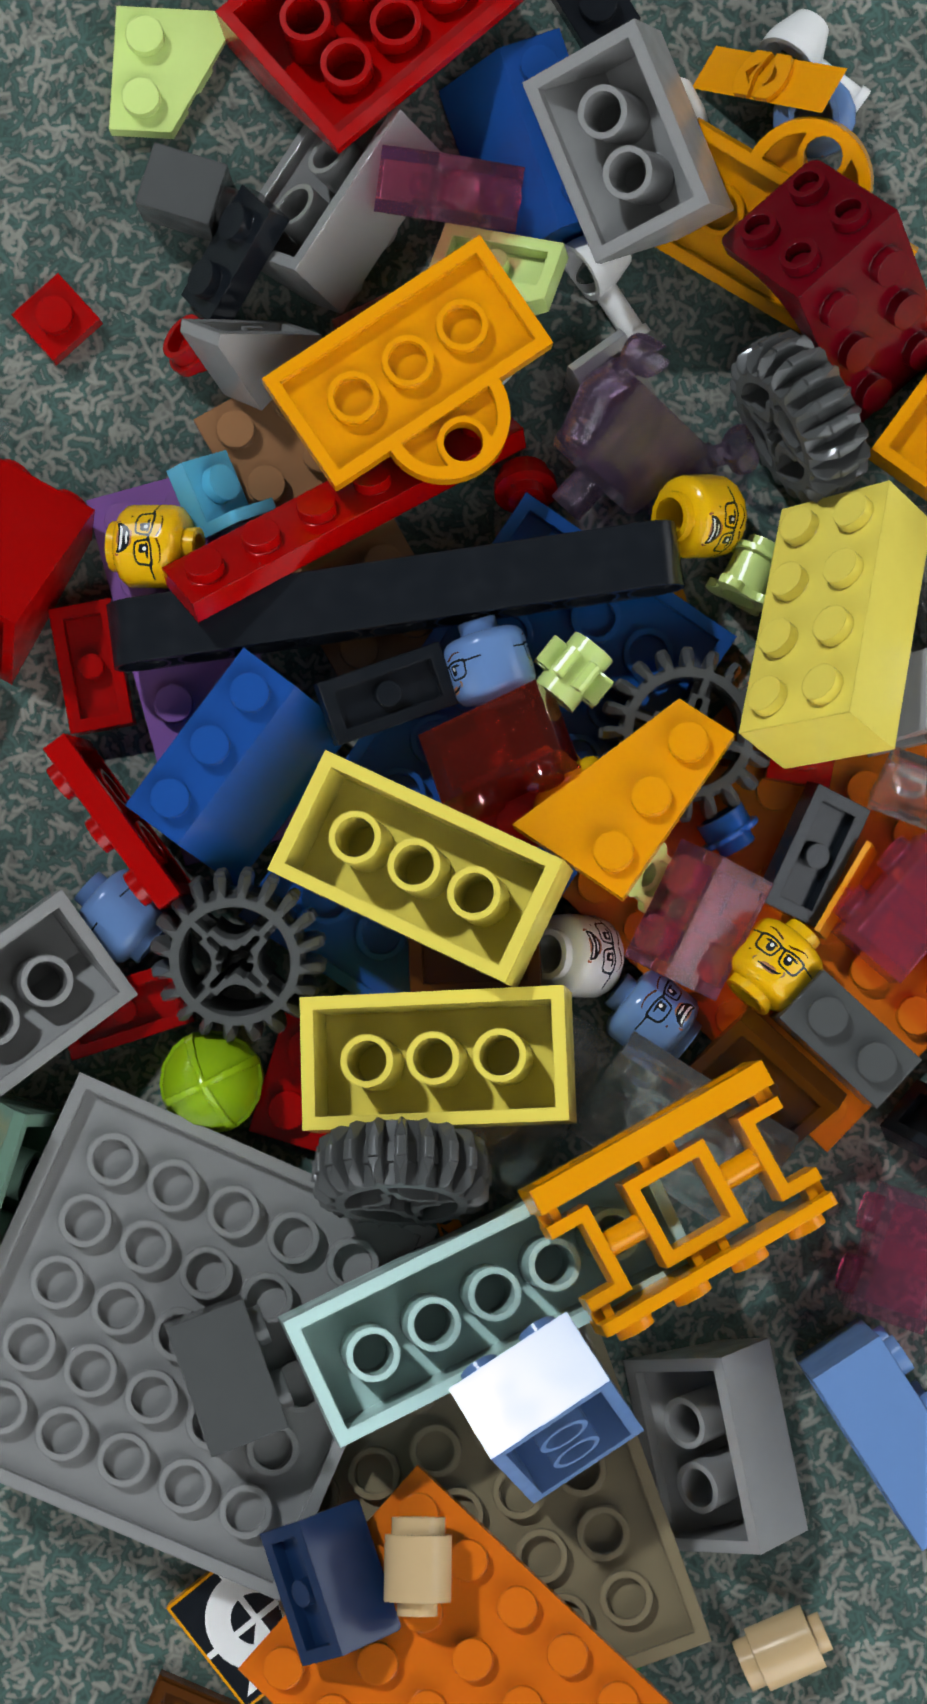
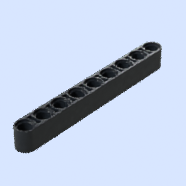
M652 520L291 573L199 623L171 591L115 600L108 603L106 608L114 670L119 672H138L236 658L243 647L253 655L455 626L489 615H495L496 619L653 597L681 590L685 587L676 523L671 520Z

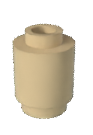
M392 1517L391 1534H385L383 1601L397 1603V1616L437 1617L438 1603L451 1602L452 1535L445 1534L446 1517Z
M800 1604L744 1628L745 1636L732 1641L738 1661L753 1692L765 1686H768L771 1692L826 1668L827 1665L822 1654L833 1650L818 1612L805 1616Z

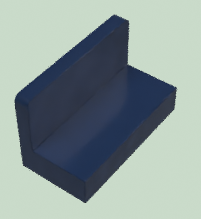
M354 1499L260 1534L302 1666L344 1656L400 1630L401 1623L394 1603L383 1601L384 1572L362 1506L358 1500Z

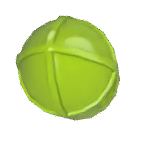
M211 1030L208 1035L194 1032L175 1044L162 1064L159 1083L162 1101L168 1111L183 1117L192 1124L204 1126L218 1133L229 1131L239 1126L252 1114L261 1098L264 1072L259 1056L248 1042L237 1036L233 1042H226L223 1037V1031Z

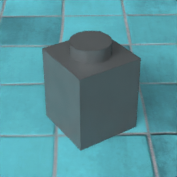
M154 142L135 203L144 221L211 241L218 229L223 211L233 202L239 190L232 188L233 181L227 164Z

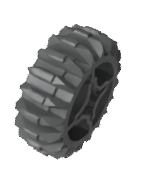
M791 329L769 337L765 336L748 346L749 349L737 355V361L731 365V376L733 379L730 380V390L736 397L733 401V407L740 415L742 421L740 427L746 431L749 437L750 448L755 449L759 455L761 466L767 467L770 470L775 483L784 485L787 494L793 498L798 497L804 503L810 501L818 503L822 498L849 491L850 486L860 481L861 476L868 472L867 459L871 457L870 447L865 441L868 437V429L861 422L859 415L862 408L855 404L850 393L852 387L847 386L842 380L839 367L836 365L832 366L827 359L825 350L821 347L815 348L809 337L805 334L800 336Z
M692 647L682 648L679 655V667L674 668L667 651H658L655 654V665L658 671L656 674H653L642 661L636 662L631 669L640 685L636 688L629 681L620 678L613 686L616 693L627 701L625 706L607 701L602 707V713L619 720L618 726H605L598 730V738L600 740L618 741V744L633 734V728L639 729L660 713L659 711L651 713L640 709L639 707L643 700L655 690L671 684H692L689 696L685 699V702L692 707L696 706V709L708 716L711 692L725 703L732 714L737 733V742L733 741L722 757L730 760L731 763L717 780L701 787L680 818L679 822L687 823L691 820L693 802L699 803L701 813L705 819L708 820L716 817L717 806L714 800L716 795L730 809L740 804L739 795L732 784L736 782L746 790H755L759 785V781L745 769L747 764L756 768H766L771 760L766 754L753 750L754 745L739 734L748 684L739 691L732 682L740 675L742 666L734 662L725 670L722 676L715 673L714 671L719 662V653L711 650L705 656L702 667H694L695 653Z
M244 867L240 873L238 885H234L227 868H218L214 873V889L202 876H197L189 884L193 897L185 895L174 900L171 906L175 913L162 912L156 921V925L167 935L154 937L150 943V950L157 955L167 958L154 964L151 969L152 976L160 979L172 978L173 981L164 987L160 994L162 1001H172L178 997L184 1000L182 1007L177 1013L179 1021L188 1020L194 1011L204 1017L199 1025L201 1035H208L214 1024L219 1023L224 1025L223 1037L226 1042H233L240 1026H245L246 1033L251 1041H258L263 1035V1020L272 1030L280 1033L285 1030L288 1023L285 1012L300 1018L299 997H315L318 995L321 983L310 974L323 973L327 966V958L310 951L324 946L326 935L324 932L317 930L304 931L305 928L315 921L317 912L313 907L305 908L298 913L292 909L301 896V891L296 887L290 889L283 898L275 894L274 891L280 879L276 874L271 873L263 886L258 887L254 886V869L252 867ZM239 907L252 910L260 915L250 924L238 925L228 921L222 915L216 919L210 912L221 908ZM277 928L283 935L290 954V973L286 981L275 972L277 964L269 957L265 947L269 937ZM191 929L202 937L199 944L209 953L212 962L209 972L202 980L196 973L190 958L189 938ZM254 936H258L250 949L251 954L248 959L243 958L237 964L232 963L225 972L221 973L223 966L228 960L227 955L230 950L234 951L241 945L245 946ZM236 984L249 988L256 995L262 991L267 996L252 1000H237L225 997L219 993L227 986Z
M401 1116L398 1120H384L377 1117L372 1122L356 1120L350 1123L349 1127L338 1126L332 1129L330 1133L320 1137L319 1145L316 1146L315 1160L312 1161L311 1182L314 1183V1198L319 1201L320 1207L328 1212H333L339 1218H352L356 1223H376L378 1227L383 1225H398L401 1228L406 1225L426 1227L428 1224L433 1223L447 1225L452 1219L464 1220L470 1217L471 1214L484 1209V1203L488 1201L489 1186H492V1164H489V1149L486 1148L485 1140L474 1135L472 1131L466 1128H454V1125L449 1122L432 1123L427 1118L406 1120Z

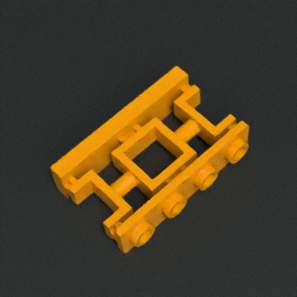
M762 1060L743 1062L518 1190L529 1213L536 1216L540 1224L539 1228L545 1239L554 1240L577 1226L607 1282L578 1298L583 1309L588 1312L591 1318L589 1322L596 1334L606 1338L616 1334L618 1340L623 1341L641 1333L655 1322L651 1315L652 1312L671 1301H674L677 1307H681L699 1299L712 1289L709 1282L710 1278L731 1267L734 1273H740L757 1265L769 1256L765 1246L788 1234L790 1240H796L815 1231L826 1222L822 1213L838 1204L832 1191L825 1190L820 1182L823 1178L817 1167H803L785 1178L757 1128L756 1123L784 1108L778 1096H773L769 1088L774 1082ZM748 1099L751 1106L728 1118L730 1125L744 1148L743 1152L718 1165L703 1138H693L683 1145L676 1147L674 1143L676 1139ZM691 1161L720 1216L670 1244L641 1189ZM635 1164L637 1171L614 1183L631 1214L630 1217L602 1232L587 1204L579 1203L562 1214L559 1212L557 1207ZM758 1174L772 1201L784 1202L797 1193L801 1196L799 1199L727 1240L725 1235L749 1222L731 1189ZM645 1240L659 1267L668 1269L684 1259L687 1260L688 1263L617 1305L610 1306V1302L633 1289L615 1257Z

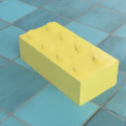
M890 480L825 497L818 503L810 501L781 510L739 734L784 769L895 749L927 555V516Z
M327 750L324 751L267 869L304 889L510 987L519 986L574 871L563 859Z
M565 985L299 997L302 1131L318 1134L330 1133L332 1129L338 1126L349 1127L350 1123L356 1120L372 1122L377 1117L384 1120H398L401 1116L406 1120L427 1118L432 1123L449 1122L454 1125V1128L577 1123L572 992Z

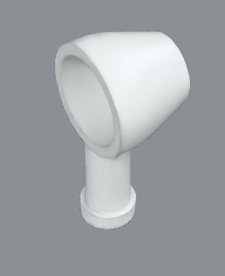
M799 9L776 24L759 45V50L772 52L775 56L782 49L798 60L831 65L823 59L829 34L828 25L821 16L808 9ZM843 75L840 82L850 91L857 112L869 96L871 90L864 85L860 87L846 75Z
M584 235L565 244L569 258L564 270L585 298L597 301L615 329H621L627 335L631 344L650 332L651 330L648 325L641 322L616 284L632 261L631 255L597 264ZM583 262L590 270L594 283L580 284L576 281L577 272Z

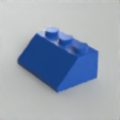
M560 28L496 49L439 91V96L485 229L567 244L571 240L584 235L522 84V82L569 56Z
M243 647L125 806L214 871L218 868H227L231 874L233 884L238 885V879L243 868L253 866L300 803L324 751L327 750L337 754L343 745L334 746L320 705Z

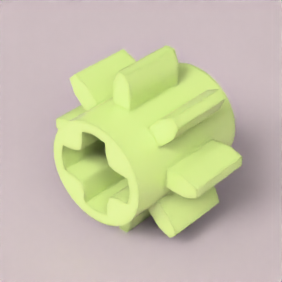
M576 631L566 643L554 635L533 661L544 670L535 681L536 686L554 702L573 713L581 701L591 709L596 707L614 684V681L604 674L613 663V660L593 641Z

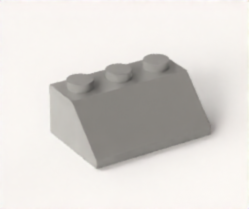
M634 18L522 82L595 263L602 264L678 240L734 211L660 30Z
M394 108L340 154H337L304 124L260 190V193L290 219L261 272L308 302L342 314L348 304L360 293L365 278L382 252L394 241L398 228L417 199L429 188L432 176L446 156L399 108Z
M62 889L48 894L0 929V1097L138 995Z
M769 1338L723 1339L623 1360L633 1412L644 1429L643 1432L638 1434L639 1441L679 1551L762 1555L808 1531Z

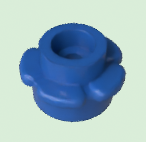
M741 801L735 808L730 809L726 807L717 812L716 817L706 819L697 826L699 833L706 843L701 849L704 852H711L717 849L722 858L736 853L755 840L750 829L758 823V817L750 816Z

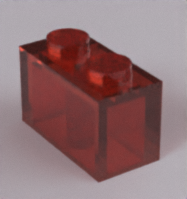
M536 680L418 735L441 803L476 820L495 816L505 808L506 802L528 792L541 793L551 790L564 781L565 773L582 768L557 700Z

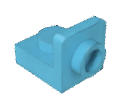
M226 450L182 462L166 471L180 506L191 516L194 527H200L203 530L205 540L219 535L223 536L276 508L273 497L249 505Z

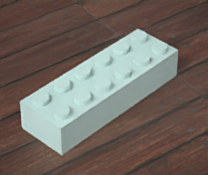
M635 1164L557 1207L559 1212L562 1214L579 1203L587 1204L602 1232L630 1217L631 1214L614 1183L637 1171ZM658 1179L641 1189L669 1243L672 1244L686 1236L661 1180ZM519 1198L278 1316L328 1428L339 1447L342 1448L451 1393L449 1388L462 1380V1372L471 1363L490 1354H495L498 1357L520 1342L519 1336L524 1329L543 1317L553 1316L557 1318L564 1312H567L577 1328L590 1323L591 1318L588 1312L583 1309L578 1298L607 1281L577 1226L554 1240L545 1239L539 1228L540 1224L536 1216L529 1213L522 1198ZM645 1240L615 1257L633 1289L610 1302V1306L617 1305L688 1263L687 1260L684 1259L668 1269L659 1267Z

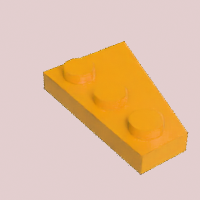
M679 698L512 824L513 828L552 855L563 859L570 867L623 902L732 744L735 734Z

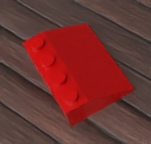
M228 0L215 13L227 46L272 96L337 154H340L524 0Z

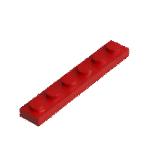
M512 417L505 445L492 465L526 448L524 428ZM458 428L446 436L444 447L452 458L459 461H468L475 458L481 452L482 443L474 431L467 428ZM388 457L337 492H335L329 481H326L162 567L167 587L199 623L457 484L437 485L423 482L407 474L391 457Z

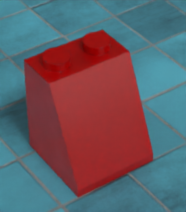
M0 459V679L12 685L49 618L48 609L55 608L92 541L95 509L87 506L77 494L66 489H56L32 476L20 463L11 459Z

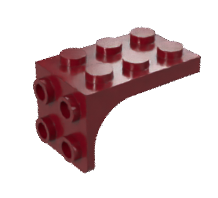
M811 160L800 167L723 236L722 244L727 255L757 276L783 304L795 321L801 334L809 337L815 348L821 347L825 350L827 359L832 366L836 365L839 367L842 380L847 386L852 387L850 393L855 404L862 408L859 414L862 423L874 412L883 408L888 400L920 371L927 368V289L899 212L893 206L824 162Z

